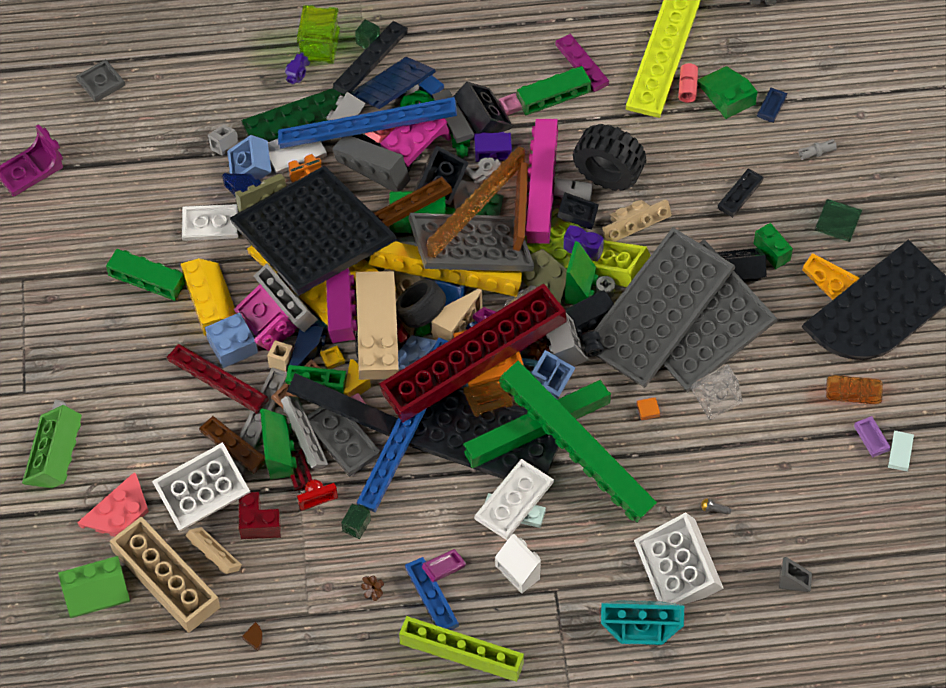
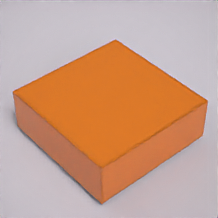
M656 397L637 400L636 404L641 420L660 417Z

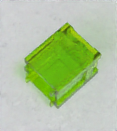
M303 5L297 43H299V54L301 52L304 53V56L308 57L309 61L334 64L340 35L338 8H317L313 5Z

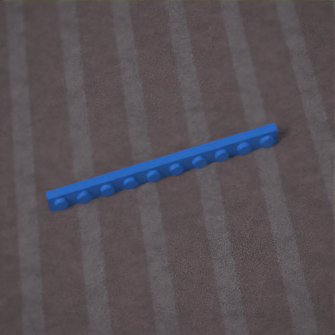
M455 97L280 129L278 130V145L281 149L457 116Z
M438 337L432 351L448 341ZM426 409L405 422L398 418L358 498L357 506L376 513Z

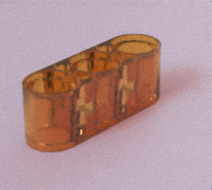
M832 375L827 377L826 398L833 401L879 404L883 401V382L872 378Z

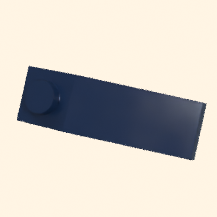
M311 325L305 332L299 329L289 365L305 366L311 359L314 360L320 354L322 346H325L327 341V335H324L323 327Z

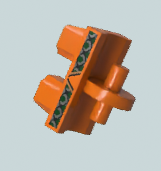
M313 154L305 156V163L301 165L296 160L289 162L291 182L293 183L321 168L320 158L316 159Z

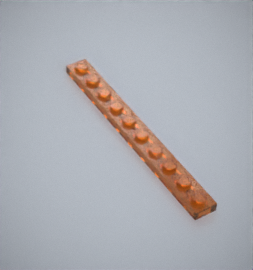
M518 146L511 152L509 157L484 180L483 184L478 189H475L474 193L456 209L455 213L428 238L426 244L428 256L435 258L519 170L521 162L525 163V148Z

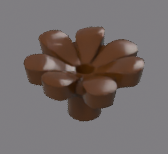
M538 339L527 346L531 350L528 356L530 358L536 356L535 360L539 361L545 350L550 352L549 346H547L548 341L544 339L540 342Z
M374 575L363 577L364 583L361 584V588L366 590L364 593L365 598L368 599L372 596V600L377 601L383 595L381 588L384 586V582L381 579L377 580Z

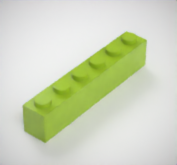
M406 616L399 633L401 645L515 682L518 681L524 665L523 653Z

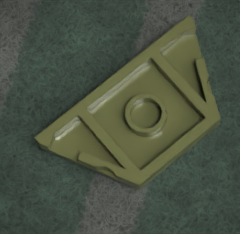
M544 249L530 254L534 263L533 271H522L521 281L532 290L544 283L561 304L562 297L565 296L567 269Z

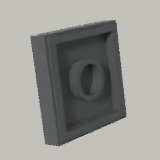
M106 59L76 76V80L95 103L126 85L125 81Z

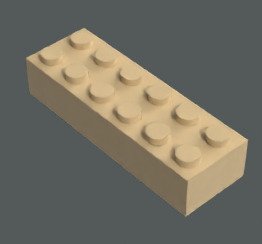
M142 517L138 518L110 540L113 553L118 556L188 633L221 608L219 599L213 591Z

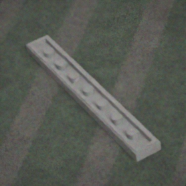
M271 368L260 391L269 398V401L262 409L274 412L277 403L271 397L285 384L287 372ZM251 411L239 436L256 449L263 435L261 412L259 411L256 414ZM232 458L243 478L247 469Z

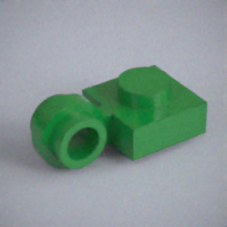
M451 133L452 148H456L457 157H461V159L468 157L467 147H470V139L457 143Z

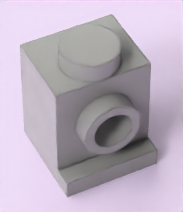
M222 125L208 134L211 150L222 156L225 154V150L238 143L237 132L226 125Z

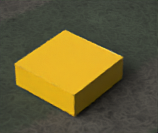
M338 345L320 352V356L327 369H333L345 364V359Z

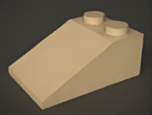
M477 289L443 308L441 313L431 321L433 339L437 340L439 337L450 341L454 338V333L467 330V325L475 321L473 314L482 308L481 289Z

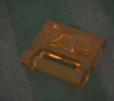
M499 380L470 388L469 386L464 387V394L475 417L490 410L504 406L506 408L513 406L511 396L502 389Z

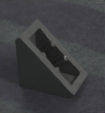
M784 557L780 569L779 589L810 592L812 573L788 557Z

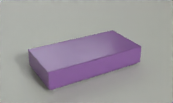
M872 416L854 423V428L872 458L890 451V445Z

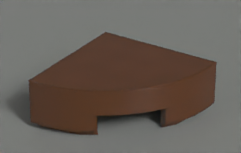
M255 622L244 633L242 639L257 651L261 648L263 635L260 626Z

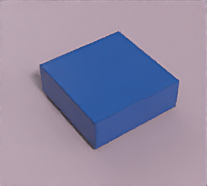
M431 75L419 84V89L427 92L432 97V94L444 89V84Z

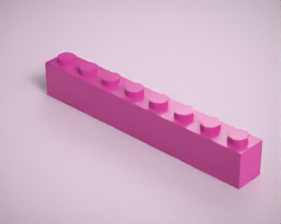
M536 119L535 126H532V137H534V140L530 142V149L533 151V154H529V164L532 167H528V178H531V180L527 181V193H529V196H527L526 201L528 210H526L527 224H525V236H527V243L550 244L558 120Z

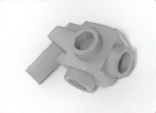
M483 158L479 161L478 170L473 171L469 167L465 170V174L471 177L475 184L481 185L486 181L490 183L500 177L502 174L500 170L503 167L498 159L494 161L493 158Z

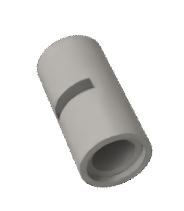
M556 178L554 197L562 198L564 192L591 201L593 183Z

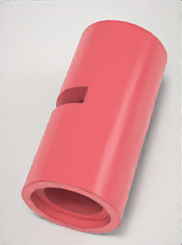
M687 63L680 68L678 98L685 103H691L696 100L698 67L694 64Z

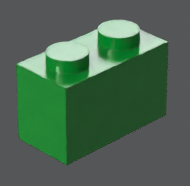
M771 223L755 231L753 244L766 255V259L775 269L791 261L793 248Z

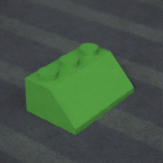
M118 556L58 572L70 618L130 602Z

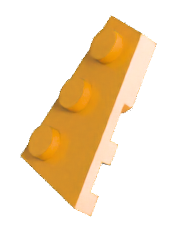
M813 253L802 269L832 300L860 279Z

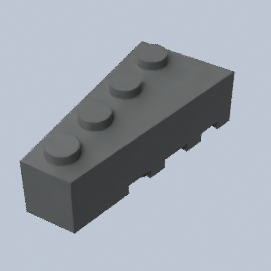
M352 136L342 137L332 148L335 159L339 163L391 191H402L411 180L403 155Z

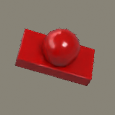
M317 479L308 481L305 485V493L297 495L300 511L338 498L335 483L324 486Z

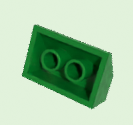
M414 191L389 192V205ZM445 196L414 213L446 214ZM409 216L390 225V230L393 233H412Z
M260 409L265 461L270 479L290 477V475H294L293 469L297 468L295 456L292 457L291 452L295 451L294 440H290V435H293L291 423H288L285 415L267 409Z

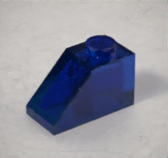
M224 173L222 175L224 186L234 196L237 191L243 193L248 190L249 186L254 185L257 187L262 183L251 174Z

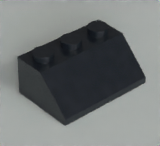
M466 81L453 96L457 101V105L463 111L465 119L471 124L475 134L499 133L513 128L511 121L489 87Z
M436 146L429 155L414 191L443 177L452 189V192L445 196L446 207H449L469 162Z
M759 248L717 252L722 258L735 265L733 271L742 281L745 279L760 281L762 280L761 278L767 277L766 255Z

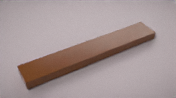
M521 162L516 180L513 250L516 251L521 250L525 239L528 163Z

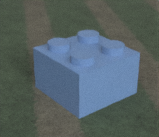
M240 312L205 327L207 340L222 368L258 353L255 339Z

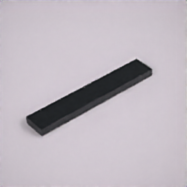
M297 373L294 374L287 392L386 436H390L398 420L397 417Z

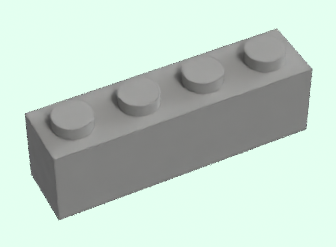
M268 263L254 275L261 286L300 330L305 332L318 320L292 288Z

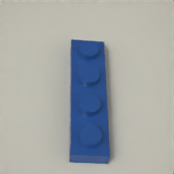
M424 557L405 564V569L434 624L449 630L459 627V623L436 581L432 582L423 570L422 565L426 562Z

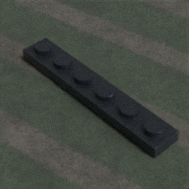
M392 21L333 83V89L344 95L347 92L351 93L408 33V28Z

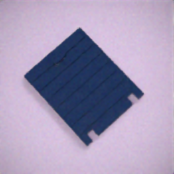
M404 57L350 94L377 109H381L407 92V90L428 78V76L430 77L436 73V71L432 67Z

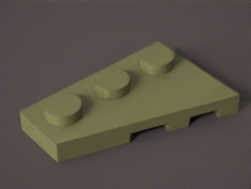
M280 173L263 180L261 185L257 187L254 185L249 186L248 190L243 193L241 191L235 192L238 213L286 187L285 177Z

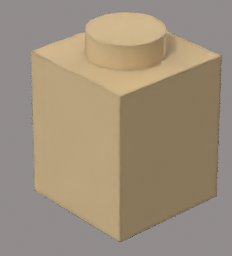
M275 340L267 355L269 368L273 367L287 372L293 353V346Z

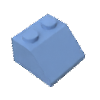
M250 135L227 151L232 183L260 180L271 173L267 140Z

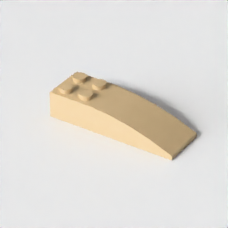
M394 271L356 272L359 380L387 379L398 372Z

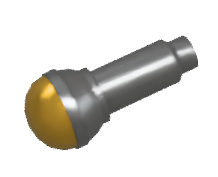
M710 498L704 499L701 503V508L705 512L716 511L723 514H731V508L717 504Z

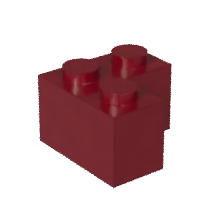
M250 492L239 499V533L241 540L281 538L279 509L261 510L259 492Z

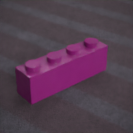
M349 268L326 280L328 332L332 343L356 339L355 331H358L357 320L354 319V316H357V308L354 304L356 292L353 289V286H356L355 276L350 274Z

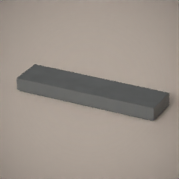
M449 89L432 94V98L435 101L453 97ZM456 103L457 116L445 119L457 143L474 138V134Z

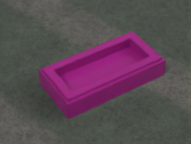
M453 549L423 563L422 568L432 582H435L463 569L466 563L458 552Z

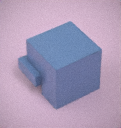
M545 350L531 374L558 400L575 367Z

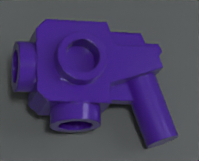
M304 53L297 54L295 59L287 64L285 70L287 82L291 84L300 83L305 77V66H309L310 61L308 57L304 56Z

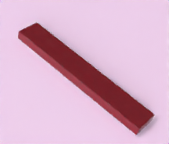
M180 344L167 356V360L256 414L269 401L267 395Z

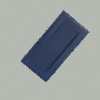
M771 87L757 113V117L774 123L788 93Z

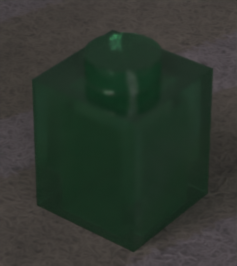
M364 19L355 30L356 44L367 49L380 35V26Z
M352 503L341 522L342 532L361 539L371 521L370 511L363 505Z

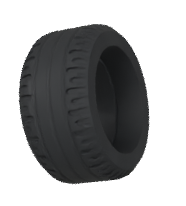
M431 279L417 281L404 290L397 299L396 314L406 326L410 328L422 327L430 323L441 313L446 303V295L438 284Z

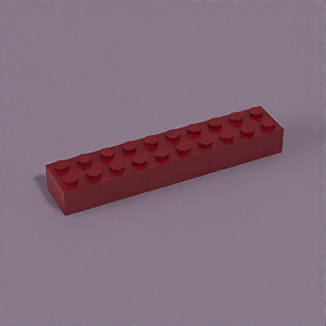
M543 283L379 383L381 392L400 420L405 422L566 323V311Z

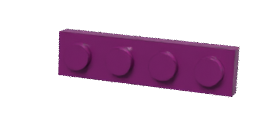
M571 34L555 41L557 48L574 68L583 67L591 81L593 92L609 85L608 78Z

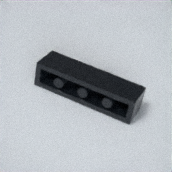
M602 290L565 309L566 313L573 319L577 337H580L582 333L588 330L595 329L614 305V302L605 290ZM543 336L542 338L548 341L547 345H551V342L547 338V336Z

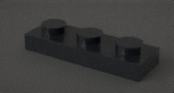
M748 168L720 201L717 209L733 218L760 186L764 177Z

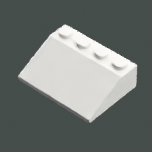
M223 442L152 481L179 532L250 493Z
M686 512L634 540L658 601L684 605L706 598L724 589L696 520Z

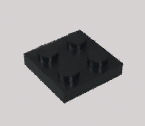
M564 192L557 218L592 230L599 204Z

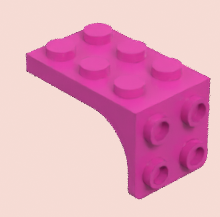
M445 118L396 127L380 144L385 149L403 155L405 164L408 167L438 136L441 135L449 141L451 139L450 129L447 127Z
M261 284L234 309L236 313H241L247 326L255 334L256 338L254 341L256 344L270 351L275 340L283 342L287 337L293 335L297 328Z

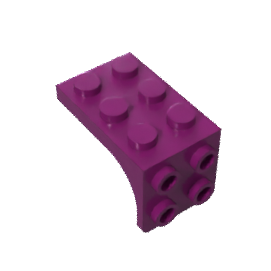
M39 124L35 126L37 136L33 144L22 153L0 165V181L13 197L63 168L61 161L63 157L58 150L60 149L58 142L55 139L52 140L48 130L45 127L42 128Z

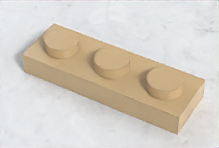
M202 527L191 529L186 534L191 543L199 548L206 558L212 560L220 571L226 574L239 571L242 564Z

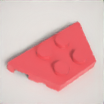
M134 472L78 521L79 527L92 528L96 532L108 533L110 536L115 537L138 518L145 516L149 510L136 473Z

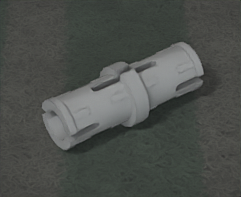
M831 139L823 143L816 142L812 146L800 148L798 152L799 156H802L801 160L836 151L837 145L835 140Z

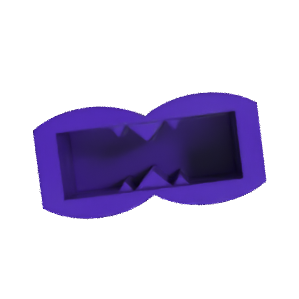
M570 225L564 234L563 248L572 254L575 241H577L592 261H598L603 252L604 238L597 233L586 232L581 227Z

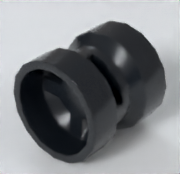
M597 331L588 332L581 336L587 357H595L604 352L603 345L599 342L601 338Z

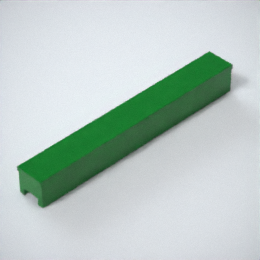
M600 379L558 399V401L577 420L610 404L611 393ZM526 414L464 443L466 448L464 454L473 469L546 433L537 420L534 421Z

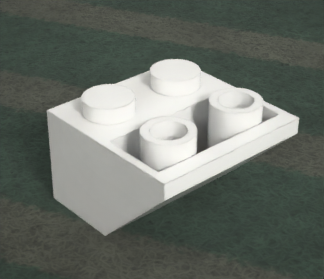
M515 534L511 535L496 555L495 566L522 594L540 580L541 559L537 553L531 552L527 548V544L522 538H518Z

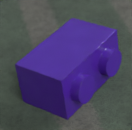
M511 132L474 134L475 162H479L483 158H493L494 161L496 159L499 161H512Z

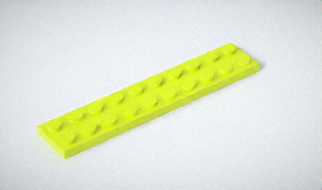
M663 0L625 110L657 118L661 117L701 0Z

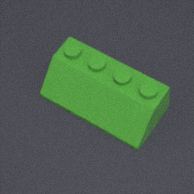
M61 405L40 416L22 481L24 485L54 488L64 484L67 479L68 466L72 461L71 455L76 445L77 432L81 427L82 415L65 405Z

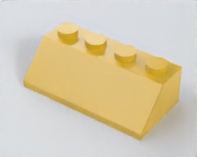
M199 258L181 263L187 289L204 336H206L205 327L237 314L234 311L235 307L219 263Z

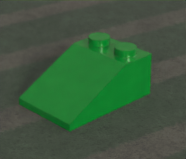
M727 66L697 81V84L725 119L756 105L758 91L747 78Z
M575 241L566 271L565 303L575 305L594 295L592 288L596 286L599 275H596V266L577 241Z

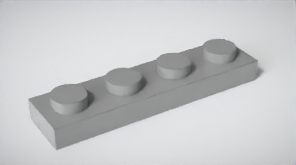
M285 396L281 399L283 409L288 415L291 427L299 440V445L306 455L307 463L311 468L323 469L328 465V462L299 398Z

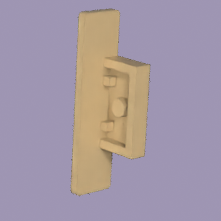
M640 200L633 202L632 205L625 208L617 209L616 212L610 214L611 221L614 223L602 228L605 240L618 241L671 217L672 214L668 200H662L651 206Z

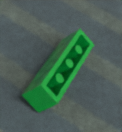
M580 66L561 74H555L550 78L539 80L536 83L522 86L517 89V98L522 105V111L527 116L590 93L591 81L583 67Z
M116 249L106 265L108 276L174 301L186 284L184 274L178 269H170L161 263H154L145 257L133 255L127 250Z

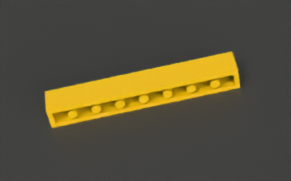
M396 241L370 256L369 265L514 297L518 295L522 278V271L424 269L418 247Z

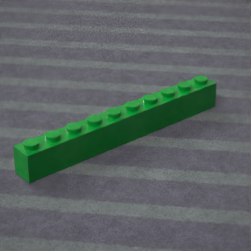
M519 360L501 375L499 382L502 389L514 396L515 402L528 411L527 413L531 419L537 420L542 425L541 428L546 434H551L556 439V444L569 453V457L573 462L579 463L583 467V471L588 477L595 479L597 486L611 496V500L615 505L621 506L625 510V515L630 520L638 523L654 508L657 502Z

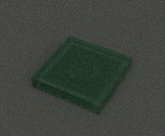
M827 199L816 224L815 231L851 242L862 210Z

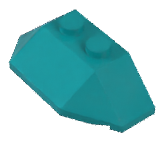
M619 600L601 603V624L621 644L663 645L678 630L684 627L685 606L663 601Z

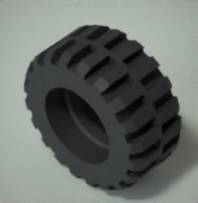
M609 124L592 125L585 129L573 151V161L578 171L587 180H591L593 184L600 185L604 189L609 188L612 191H617L618 189L624 191L633 187L647 161L644 148L635 137L633 138L627 131L624 132L621 128H615Z

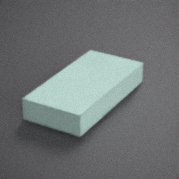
M894 431L888 468L908 472L914 434Z

